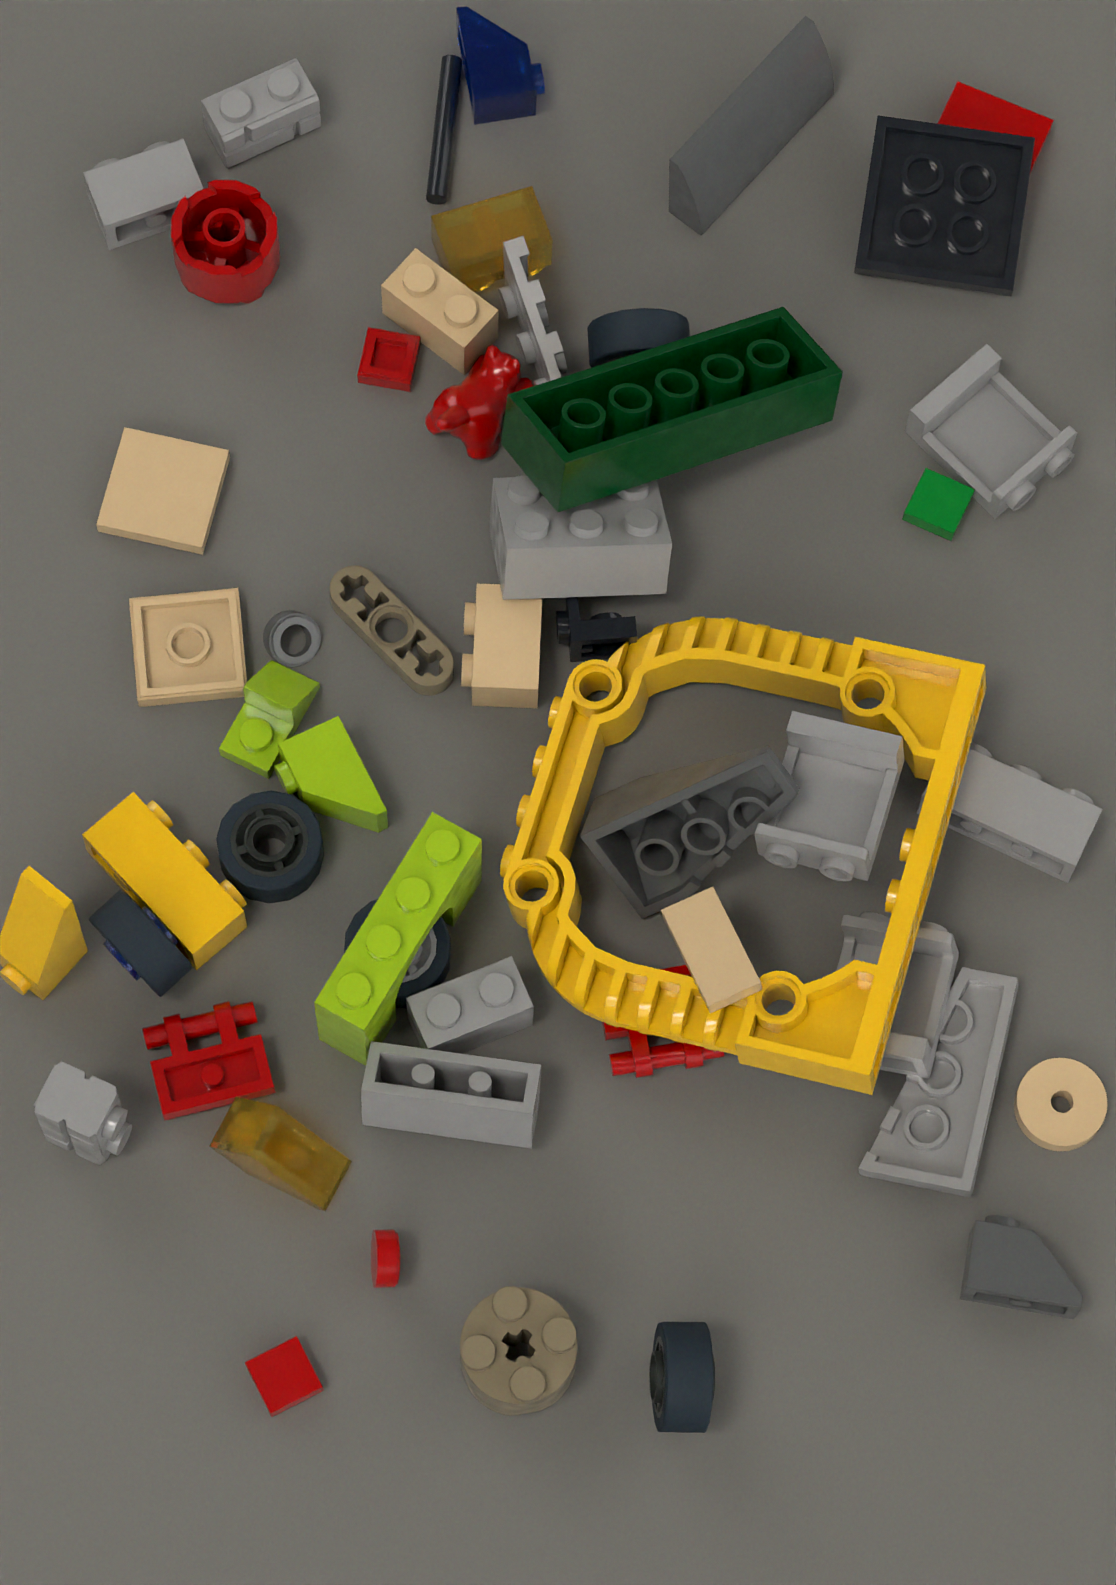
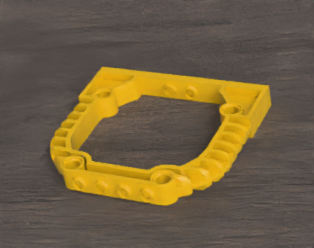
M696 616L690 620L672 624L667 622L656 626L652 632L637 639V643L629 645V642L623 644L611 655L608 662L591 659L579 664L570 674L563 696H555L552 701L548 717V727L552 729L547 746L540 745L536 751L532 766V776L536 780L531 796L524 794L520 800L516 816V826L520 827L515 845L508 844L506 846L500 864V876L504 878L503 889L513 919L521 927L527 929L535 960L549 984L577 1010L607 1025L638 1031L650 1036L655 1035L683 1044L697 1045L708 1050L734 1054L738 1056L740 1064L873 1095L985 696V665L859 637L854 638L853 645L834 642V639L825 637L820 639L802 635L801 632L790 630L788 632L770 628L769 625L758 623L755 625L741 622L737 618H705V616ZM689 682L726 683L842 710L844 723L902 736L904 757L915 778L928 780L929 783L916 829L906 828L902 839L899 860L906 862L901 880L892 879L888 888L885 912L891 913L877 965L854 959L841 969L805 984L796 975L787 971H772L763 974L759 978L762 985L761 991L710 1013L692 977L623 960L595 947L578 929L582 897L569 859L604 749L607 746L622 742L636 730L643 717L650 696ZM598 690L609 692V695L600 701H589L586 699L588 695ZM866 698H875L881 701V704L872 709H863L856 705ZM543 888L547 890L545 896L540 900L532 902L522 899L523 895L530 889ZM777 1000H787L794 1004L792 1010L784 1015H772L766 1011L767 1007Z

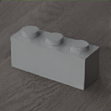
M971 742L948 828L1069 883L1103 809L1093 805L1092 799L1086 794L1072 788L1060 790L1043 782L1042 777L1034 770L1022 765L1010 767L993 759L991 753L984 747ZM926 787V789H925V791H924V793H923V795H922V798H921V801H920V804H919V807H918V810H917V814H919V815H920V811H921V808H922V804H923V801H924V797H925V794H926L927 787Z
M371 1041L361 1088L362 1125L532 1149L540 1102L541 1065Z

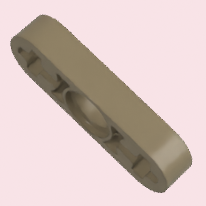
M351 565L337 571L330 582V600L332 608L341 619L412 690L427 696L437 695L445 691L450 686L454 676V660L447 646L370 570L362 566ZM350 585L354 589L362 585L365 586V601L374 609L367 621H363L367 618L366 607L358 599L353 597L347 602L344 600L345 586ZM396 618L407 626L408 631L402 640L388 643L381 640L376 634L377 626L385 619ZM417 639L421 640L417 643V653L428 663H432L436 659L439 660L440 675L435 677L430 672L425 673L423 676L418 675L420 672L419 661L410 652Z

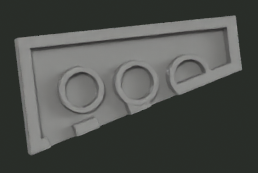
M520 236L503 242L505 286L498 288V294L507 319L516 317L521 333L516 334L517 345L525 365L531 363L535 365L540 378L534 380L535 386L563 377L562 374L567 372V364L557 331L546 333L544 327L549 326V318L544 304L546 299L539 279L528 282L527 257L530 253L524 236Z

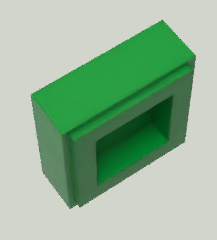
M925 468L904 511L902 520L952 541L972 500L975 489Z

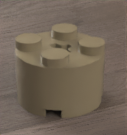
M506 1286L485 1297L468 1315L460 1337L461 1370L470 1392L485 1407L507 1416L541 1411L556 1403L566 1392L572 1381L577 1356L576 1329L568 1313L552 1297L530 1288ZM520 1342L529 1345L528 1355L530 1359L525 1356H519L515 1362L508 1359L507 1345L510 1344L516 1347Z

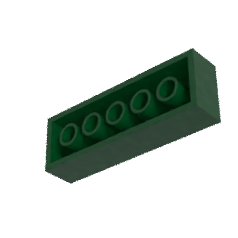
M780 307L507 395L501 445L558 513L833 421L843 371L784 307Z

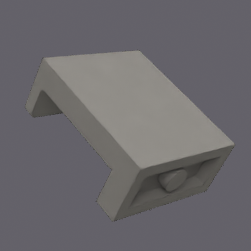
M985 344L910 409L905 432L955 481L975 489L973 498L996 519L1007 508H1011L1014 512L1020 509L1034 495L1037 489L1034 485L1046 474L1054 478L1070 464L1075 456L1072 448L1077 432L1070 425L1062 432L998 372L1002 357L988 344Z
M792 711L786 729L788 747L782 765L800 789L798 795L767 824H757L754 835L758 855L764 856L768 862L783 868H795L799 864L819 869L824 876L837 881L847 882L851 881L852 878L868 881L905 760L903 738L895 734Z
M863 912L859 917L844 915L841 923L844 942L837 970L854 959L877 965L890 918L873 912ZM921 921L880 1070L930 1079L948 996L959 956L953 934L947 932V929L941 925Z

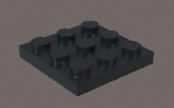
M878 115L854 273L1012 296L1035 138Z

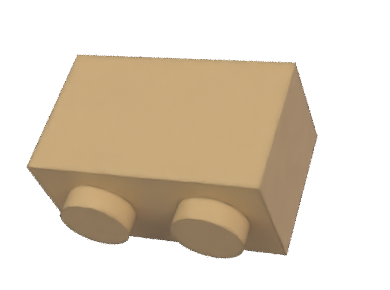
M416 248L381 285L382 313L410 335L420 336L422 344L463 375L486 352L487 347L498 339V309Z
M477 583L476 603L465 602L464 635L474 636L473 654L462 655L461 687H472V706L538 709L542 598L503 600L500 584Z

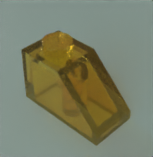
M235 1097L209 1147L248 1175L322 1211H326L352 1162L278 1106Z

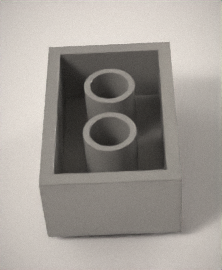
M528 476L493 478L489 531L503 600L666 594L672 541L657 480L557 513Z

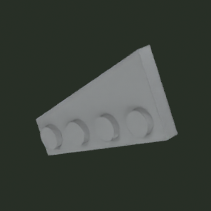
M962 967L949 992L930 1079L906 1075V1082L893 1107L890 1106L880 1125L881 1130L870 1152H866L858 1168L861 1176L972 1198L1019 986L1017 977Z

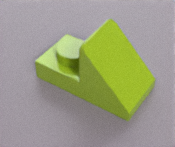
M270 660L244 685L245 702L219 747L220 756L269 779L274 771V766L280 760L278 743L293 737L317 694L320 683Z

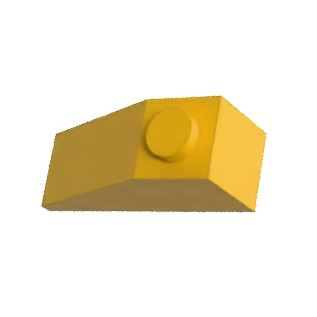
M28 866L20 875L0 933V965L3 967L0 971V976L21 995H25L28 990H31L41 1000H44L88 952L73 901L31 866Z

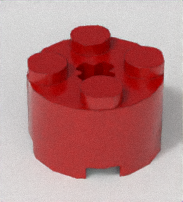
M213 180L207 182L208 188L195 192L188 199L185 195L179 201L171 217V241L175 266L180 275L181 282L187 291L214 303H252L262 297L264 289L271 284L280 266L277 217L275 212H272L270 205L261 198L260 192L255 187L237 180Z

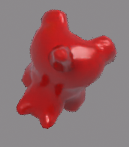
M490 345L487 347L486 354L481 355L476 360L468 376L460 384L452 385L441 392L434 401L431 411L425 417V425L433 435L448 432L460 439L466 446L468 456L475 460L492 457L498 451L500 444L499 433L501 431L502 418L505 416L507 395L532 387V380L527 377L521 378V364L519 360L509 353L501 352L495 345Z

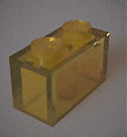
M532 186L431 216V240L441 267L474 292L487 289L495 281L504 279L503 242L524 236L530 253L527 257L528 277L537 274L545 266L552 264L553 240Z

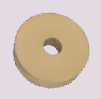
M1068 1058L1047 1059L1033 1066L1020 1082L1014 1099L1015 1117L1022 1132L1033 1143L1052 1151H1070L1087 1144L1097 1134L1103 1124L1108 1106L1105 1088L1096 1073L1083 1063ZM1057 1096L1064 1097L1070 1104V1110L1065 1113L1057 1112L1051 1105V1099Z

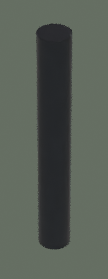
M445 55L441 61L426 200L437 205L447 202L462 70V59L456 55Z

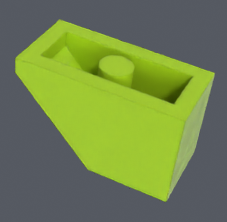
M339 716L278 743L281 763L275 765L274 769L285 793H296L299 800L308 805L312 812L377 833L388 828L387 809Z

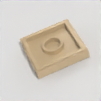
M124 427L96 523L98 532L203 555L230 460L229 450Z
M238 588L129 598L139 707L244 697L243 687L247 682Z

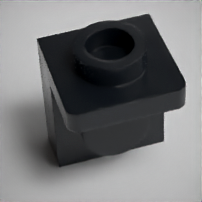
M566 597L565 610L556 611L558 644L568 643L570 662H582L591 659L608 660L626 642H629V645L637 643L635 616L622 617L618 613L605 612L592 616L590 620H580L578 597Z

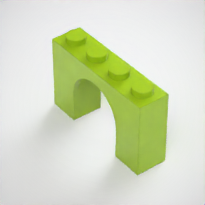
M431 813L314 1001L320 1041L366 1066L371 1041L383 1043L396 1021L395 1002L399 988L426 936L440 917L444 919L445 923L454 927L481 883V838L436 813Z

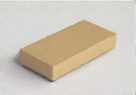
M713 886L661 910L663 919L710 1013L762 990L761 981Z

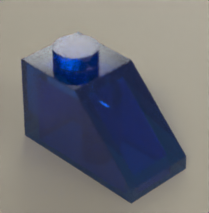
M457 7L456 34L474 125L535 116L537 95L545 94V85L540 62L531 64L528 44L469 7Z

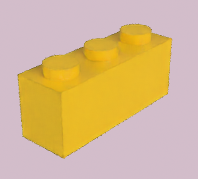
M133 791L82 834L86 850L113 881L161 929L197 971L247 928L245 912L242 909L247 903L240 892L228 880L225 879L219 884L206 870L210 866L208 859L191 840L188 839L182 844L169 830L173 826L171 819L155 801L151 800L148 804H145Z

